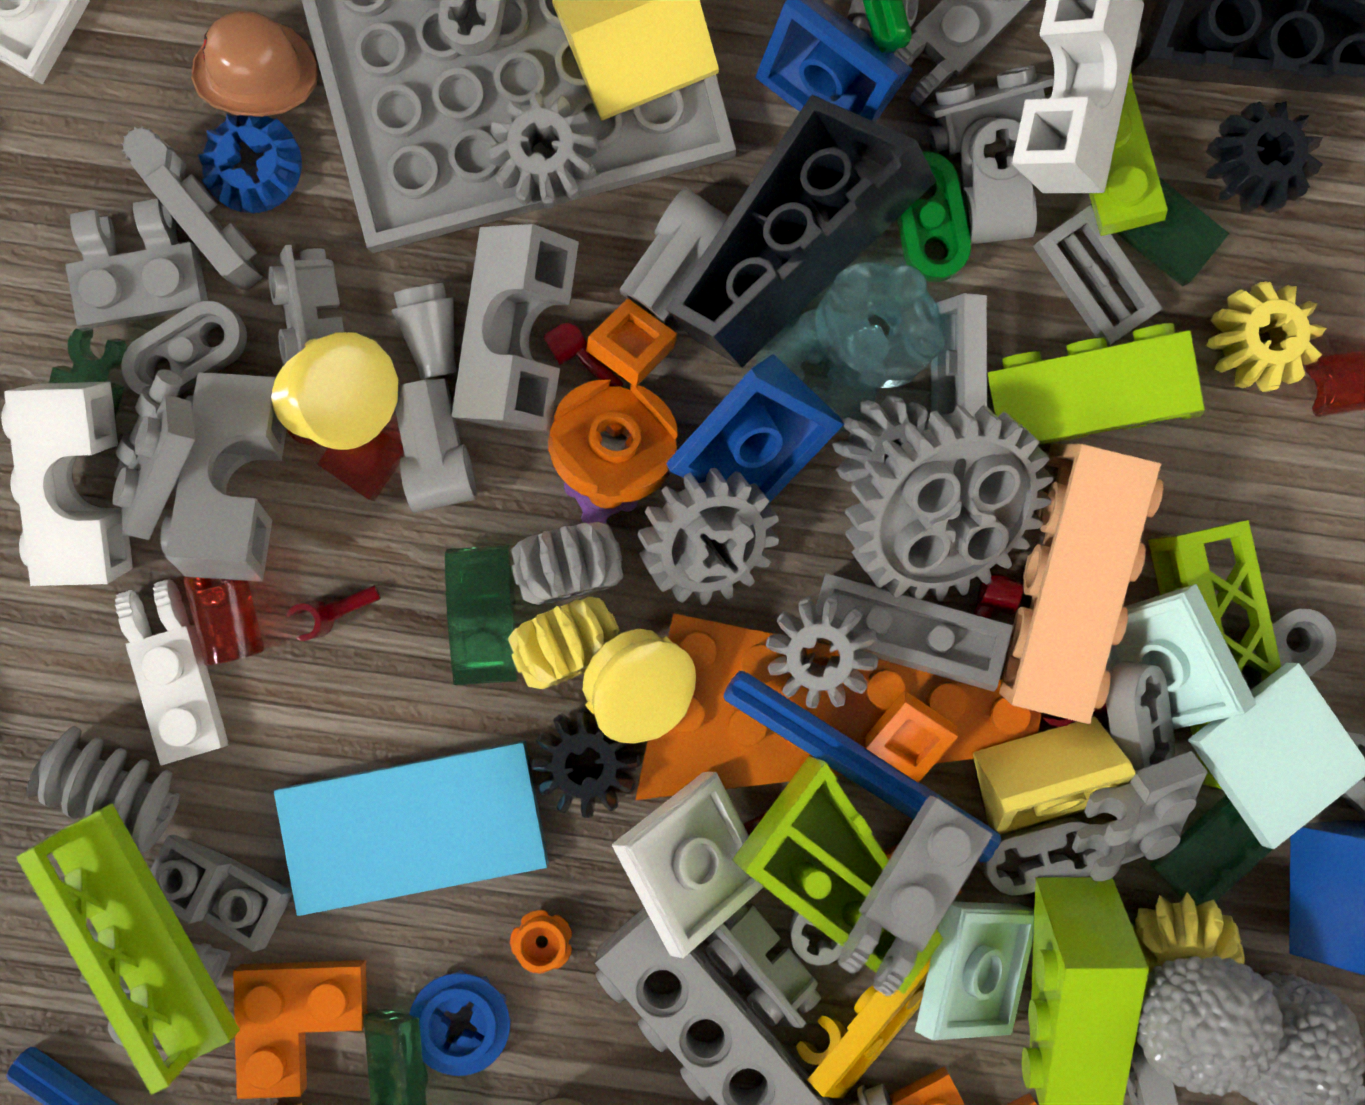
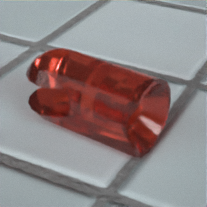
M1365 350L1321 356L1317 362L1306 365V372L1314 380L1317 387V397L1312 406V412L1315 416L1324 417L1365 410Z
M184 576V585L204 665L209 666L230 662L265 651L248 580L220 579L222 586L213 587L211 578Z

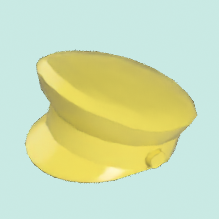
M336 332L317 340L315 338L309 340L304 344L305 348L285 363L274 381L271 401L278 420L293 434L312 439L316 443L332 449L349 450L370 442L391 420L398 402L399 379L390 356L376 341L354 332Z
M634 629L621 633L603 645L593 656L584 673L582 690L587 700L585 706L592 714H595L598 726L604 735L612 740L633 744L658 739L673 729L686 715L695 691V666L690 655L672 643L667 636L661 638L652 630Z

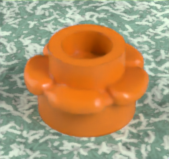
M545 910L531 911L522 917L520 927L513 929L510 937L511 951L516 955L521 966L532 973L541 974L552 969H558L568 961L571 955L572 947L569 944V940L572 937V930L568 922L560 915L550 916ZM545 936L548 939V944L541 947L536 943V938Z

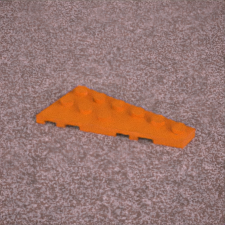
M673 613L668 638L672 643L685 650L692 658L696 672L695 691L687 713L679 723L660 738L647 741L635 800L673 796L702 772H717L725 789L789 782L808 756L813 757L725 701L723 696L727 685L739 671L749 673L865 748L866 734L905 690L957 726L959 737L936 763L974 759L973 752L1037 734L1042 712L1011 705L999 694L1002 679L999 680L998 687L993 692L878 659L875 670L857 669L868 683L863 693L855 692L842 683L846 697L843 706L835 707L830 701L827 690H823L817 707L809 708L806 705L809 688L801 685L793 696L787 697L782 690L792 674L790 672L782 675H771L769 673V664L776 658L785 655L774 652L766 647L768 637L776 633ZM816 642L813 648H806L807 655L815 653L813 662L819 665L827 666L831 656H840L838 649L831 652V645ZM830 767L835 776L842 775Z

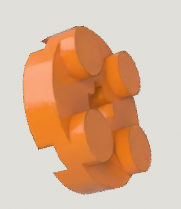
M594 380L576 387L558 404L549 433L548 451L554 468L567 485L581 495L589 497L594 505L604 509H612L621 505L622 502H633L647 497L661 487L670 474L666 463L677 452L676 439L678 430L676 420L669 407L649 389L639 385L635 387L631 384L629 390L620 386H609L611 380ZM606 431L612 437L620 434L625 435L628 439L624 444V450L613 451L602 446V436L600 433Z

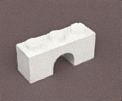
M1142 0L1046 1L1039 36L1048 45L1052 53L1054 62L1053 91L1049 99L1025 100L1012 165L1042 193L1105 192L1144 8Z
M111 382L32 384L4 391L6 403L2 409V427L5 435L11 440L14 469L11 474L10 486L13 498L20 505L23 532L19 541V552L22 562L28 566L30 586L108 584L132 570L130 539L128 535L122 534V509L100 508L91 505L78 494L72 480V468L78 456L93 455L118 445Z

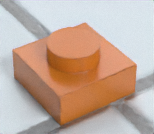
M627 298L588 336L586 351L636 387L674 349L677 333Z
M904 690L866 734L865 744L868 751L919 783L959 736L955 723Z

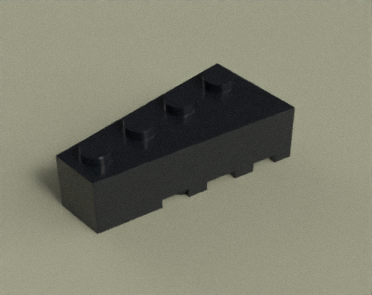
M1158 0L1141 47L1133 63L1131 74L1135 76L1365 97V0Z

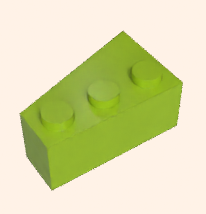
M1166 323L1133 331L1134 342L1108 347L1106 338L1101 337L1067 345L1068 356L1042 361L1040 351L1005 357L1001 359L1003 369L987 372L995 415L998 417L1003 412L1009 414L1039 441L1038 445L1083 438L1088 435L1123 428L1124 430L1145 427L1146 424L1181 417L1182 420L1202 417L1205 408L1191 331L1175 333L1174 323Z
M808 756L738 850L732 861L843 947L862 915L858 910L889 859L873 837V832L862 815L857 813L837 783V778L828 764L823 760ZM882 927L879 941L872 953H870L865 965L876 973L897 936ZM937 928L922 952L917 950L914 966L899 987L901 993L905 994L943 941V937Z
M1035 877L1032 990L1028 1009L1030 1046L1023 1048L1022 1074L1026 1088L1035 1089L1039 1105H1123L1149 968L1113 877L1105 881H1094L1092 877Z

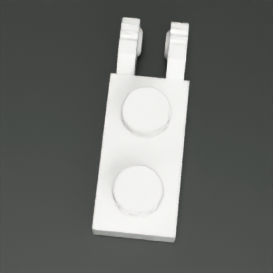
M170 579L156 582L153 588L158 615L167 632L152 636L142 600H140L139 595L135 591L129 590L119 593L115 599L116 613L119 616L118 620L121 631L130 642L125 645L160 766L228 746L227 735L195 625L189 624L184 603L181 600L182 596L176 584Z

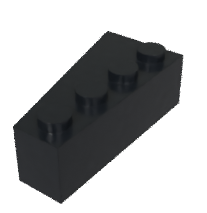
M811 95L665 310L696 342L743 368L936 182L917 140Z

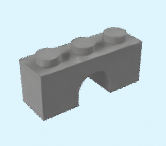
M535 224L480 227L452 418L501 429L550 432L560 368L533 360L529 349V336L534 321L544 309L553 305H570L579 241Z
M198 372L194 395H188L186 400L192 403L195 441L173 487L176 492L173 514L165 517L161 528V547L165 557L185 577L263 581L273 520L256 498L226 495V488L232 474L240 466L255 460L282 461L287 428L278 420L271 401L276 377Z

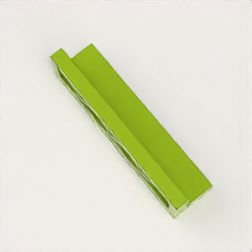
M1249 520L1148 540L1160 595L1196 584L1230 652L1233 654L1240 672L1247 663L1261 673L1262 681H1264L1282 666ZM1230 538L1236 564L1225 581L1210 571L1204 544ZM1214 589H1216L1217 591H1219V593L1217 594V596L1215 595ZM1231 600L1247 610L1250 627L1240 644L1224 634L1221 617ZM1254 649L1256 650L1257 656L1252 653ZM1210 722L1190 726L1192 736ZM1196 752L1198 760L1208 771L1203 785L1222 789Z
M113 803L56 831L16 856L151 1095L168 1087L191 1060L229 1043L240 1031ZM52 853L65 875V883L60 880L47 857L48 854ZM87 918L90 919L98 933V942L95 941L87 927ZM120 976L123 977L130 989V1000L120 985ZM153 1033H155L168 1056L165 1061H163L154 1045Z

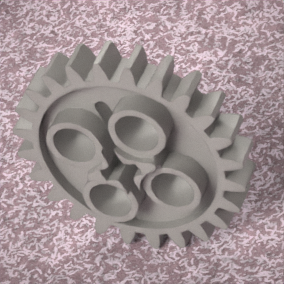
M957 405L949 423L937 411H933L930 413L928 429L920 432L909 422L905 425L907 438L905 443L901 446L889 440H885L882 443L884 450L889 456L884 463L867 461L864 464L873 476L872 481L853 484L852 491L862 502L846 508L845 512L854 524L853 527L846 531L847 538L855 547L852 554L864 571L868 573L875 585L879 588L885 585L893 597L898 598L907 591L910 597L921 600L929 590L935 599L940 602L944 600L949 586L953 585L964 596L968 593L970 579L978 576L987 585L991 582L990 568L998 564L1009 569L1012 566V562L1007 553L1012 548L1028 549L1030 544L1022 536L1025 530L1037 529L1042 526L1043 522L1034 513V510L1044 508L1050 505L1052 501L1042 490V488L1053 482V476L1043 467L1049 461V457L1037 446L1039 441L1022 424L1019 425L1006 412L997 417L987 406L983 405L975 413L974 417L963 405Z

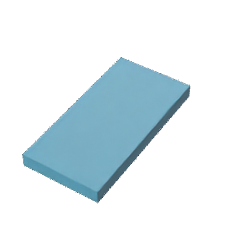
M526 740L296 784L274 790L297 916L544 869L549 865Z

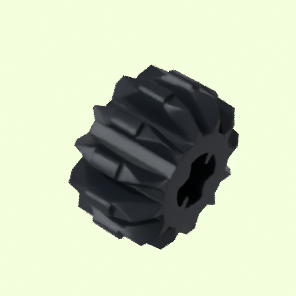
M1259 101L1251 103L1241 111V116L1237 114L1230 115L1219 125L1220 129L1218 131L1221 137H1216L1211 141L1205 152L1218 161L1207 170L1205 178L1223 179L1226 184L1221 189L1218 200L1227 201L1237 194L1239 195L1241 213H1250L1258 208L1259 205L1262 206L1266 213H1273L1283 208L1287 200L1295 201L1305 195L1308 188H1310L1307 179L1316 175L1323 163L1309 154L1320 146L1323 137L1305 136L1302 130L1307 125L1309 115H1299L1291 121L1288 119L1287 101L1276 103L1268 110ZM1261 152L1268 159V162L1265 164L1258 157V154Z
M581 707L577 716L578 729H575L569 718L561 713L553 720L561 738L547 732L539 734L536 743L553 755L535 757L531 761V769L538 772L552 771L553 775L546 778L538 786V791L544 796L560 787L564 793L557 803L556 808L558 811L565 813L569 809L574 797L581 798L582 816L584 818H591L594 814V797L596 796L599 797L604 807L609 811H613L618 807L619 801L611 785L625 792L633 791L636 781L619 769H632L640 766L641 756L634 752L619 753V749L629 743H620L604 735L599 727H591L592 713L587 707ZM587 747H590L599 753L595 763H603L604 768L602 771L591 769L586 776H583L574 770L578 761H570V754L573 752L581 755Z

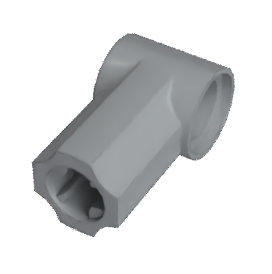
M687 187L683 188L670 203L660 219L654 233L656 238L619 289L620 294L629 298L665 324L670 316L665 309L728 216Z
M425 379L406 383L398 387V402L395 411L405 457L400 458V472L405 496L413 513L477 499L472 463L466 446L460 443L456 419L451 417L453 404L448 381L445 379Z

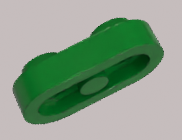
M922 152L936 179V182L931 186L933 196L929 199L918 198L897 219L905 262L910 271L924 281L942 282L955 276L966 264L971 252V239L955 168L948 159L940 154ZM928 242L941 244L945 250V258L940 261L928 258L924 249L925 244Z

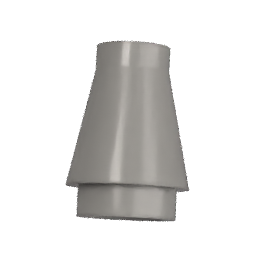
M444 283L418 286L395 292L394 297L397 308L391 311L418 367L420 380L458 372L455 362L454 297L447 298Z

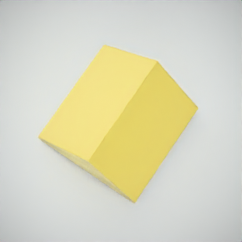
M552 0L601 121L719 73V67L700 0Z
M1092 717L1090 724L1078 721L1067 726L1057 727L973 752L989 827L1000 835L1083 812L1093 792L1101 788L1124 786L1136 775L1130 760L1096 717Z

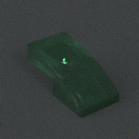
M510 546L446 549L445 586L453 685L517 682L518 671L511 656L513 651L508 640L515 629L513 617L515 595Z

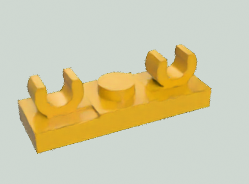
M931 957L905 994L896 990L889 997L876 990L874 985H871L860 996L854 1006V1011L858 1015L847 1026L848 1032L838 1020L822 1015L817 1022L830 1036V1044L826 1051L819 1053L811 1043L806 1041H800L796 1045L797 1051L804 1061L818 1066L807 1081L822 1097L843 1099L918 1010L923 997Z

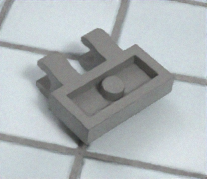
M158 198L133 203L136 226L146 247V250L117 255L115 231L111 217L99 218L97 210L70 214L72 234L84 261L65 264L77 327L88 330L180 313L197 302L208 301L199 249L191 242L178 244L176 220L165 206H162Z
M1192 751L1135 771L1136 775L1129 784L1116 788H1101L1090 795L1084 811L1088 818L1097 816L1100 813H1109L1117 817V820L1106 824H1091L1081 828L1077 832L1072 845L1075 853H1080L1087 849H1097L1106 856L1094 862L1090 873L1094 881L1111 879L1117 874L1120 865L1143 856L1149 860L1158 859L1171 852L1179 844V835L1189 813L1196 806L1197 802L1195 799L1208 772Z

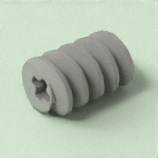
M76 726L70 727L45 750L34 767L26 787L27 797L38 794L39 802L48 808L62 805L63 814L71 819L82 818L84 815L87 816L113 803L139 851L143 853L148 851L168 827L179 804V792L176 794L169 792L173 773L166 769L150 783L146 781L150 767L148 760L142 759L138 761L127 772L123 770L128 754L126 750L119 748L106 761H103L100 758L105 744L104 740L99 737L93 738L83 750H80L78 745L82 731Z

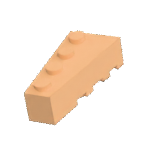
M1051 444L1047 465L1059 468L1056 482L1051 485L1048 493H1045L1052 500L1051 504L1037 509L1036 513L1043 522L1040 529L1045 533L1043 545H1036L1032 553L1027 556L1023 579L1024 593L1032 596L1030 609L1020 607L1015 614L999 694L1014 706L1090 724L1094 708L1100 709L1108 696L1110 672L1105 670L1111 646H1117L1121 642L1126 630L1128 610L1122 606L1129 581L1135 582L1144 565L1146 549L1145 545L1140 543L1145 521L1147 517L1152 518L1155 515L1162 499L1163 481L1158 479L1161 463L1084 444Z

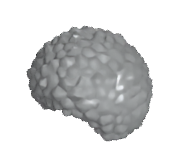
M1218 956L1204 959L1200 957L1178 958L1175 961L1167 960L1161 967L1155 966L1147 975L1136 1039L1144 1050L1147 1062L1165 1079H1171L1175 1085L1186 1087L1188 1091L1223 1096L1226 1093L1232 1092V1090L1238 1091L1243 1089L1249 1083L1254 1084L1271 1068L1270 1064L1275 1062L1278 1055L1279 1041L1283 1036V1029L1280 1025L1283 1015L1278 1008L1277 998L1272 995V983L1264 980L1259 973L1253 972L1252 968L1248 965L1240 964L1232 958L1222 960Z
M1272 972L1263 976L1264 980L1272 983V995L1278 1000V1008L1283 1015L1280 1024L1283 1029V1036L1279 1041L1278 1055L1275 1062L1270 1064L1271 1068L1268 1072L1261 1076L1259 1081L1254 1084L1249 1083L1245 1088L1238 1090V1092L1258 1105H1346L1355 1096L1358 1086H1361L1363 1082L1361 1073L1365 1071V1048L1363 1047V1038L1360 1034L1355 1014L1346 1004L1341 1002L1337 995L1318 983L1314 984L1294 974L1287 976Z

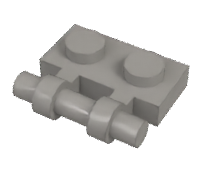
M159 370L152 386L142 389L135 406L139 416L133 430L123 434L116 450V455L120 460L114 471L117 480L113 492V505L120 506L122 509V534L149 540L195 441L192 403L177 397L183 380L178 374L170 370Z

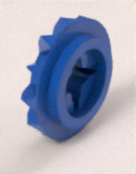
M226 114L225 122L215 130H206L208 140L204 151L198 154L204 176L202 181L214 197L223 205L243 213H261L279 206L293 193L299 182L302 170L301 152L293 134L277 118ZM241 142H244L255 153L264 152V156L256 161L259 170L256 172L260 180L259 183L242 168L234 169V165L242 160L239 151L242 149L239 144Z
M461 969L453 974L441 977L436 976L419 992L410 1009L408 1032L415 1052L429 1067L447 1075L466 1076L484 1070L500 1056L507 1043L512 1020L509 1017L505 995L499 993L490 984L487 976L477 977L466 974ZM470 1001L474 1004L471 1009L473 1013L470 1023L477 1030L473 1032L469 1029H464L459 1036H455L450 1044L446 1040L450 1034L448 1030L451 1026V1020L444 1013L447 1010L456 1014L462 1006L466 1007Z

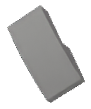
M175 834L167 836L151 868L154 878L176 916L187 923L204 921L252 952L266 948L293 895L290 889L260 872L217 851Z

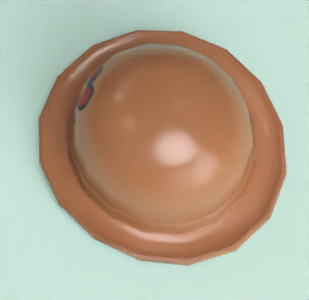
M237 11L226 14L215 21L205 33L204 44L193 59L191 80L198 96L214 108L235 115L263 117L285 113L304 103L317 85L318 63L309 44L293 29L276 23L271 18L256 12Z

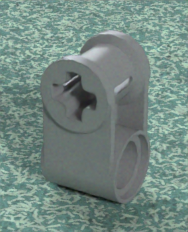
M986 116L971 123L961 137V195L971 245L1031 238L1035 233L1037 208L1033 184L1012 165L1020 123L1015 120ZM996 137L1006 140V149L997 152L994 158L984 155L985 144L995 142Z

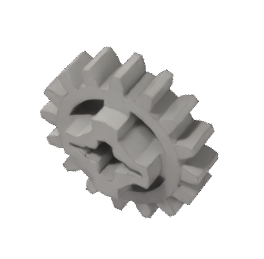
M710 468L706 481L703 483H698L694 476L688 473L684 475V490L677 493L667 486L661 490L667 501L663 508L647 507L645 513L653 527L638 530V537L645 547L639 554L662 592L671 589L676 599L680 602H684L694 592L701 605L708 604L711 599L712 591L720 590L726 599H730L733 597L732 584L739 580L748 586L755 583L750 570L754 566L769 567L771 561L763 549L778 545L779 538L771 527L779 520L768 504V498L757 484L749 485L741 473L735 471L726 481L717 468Z

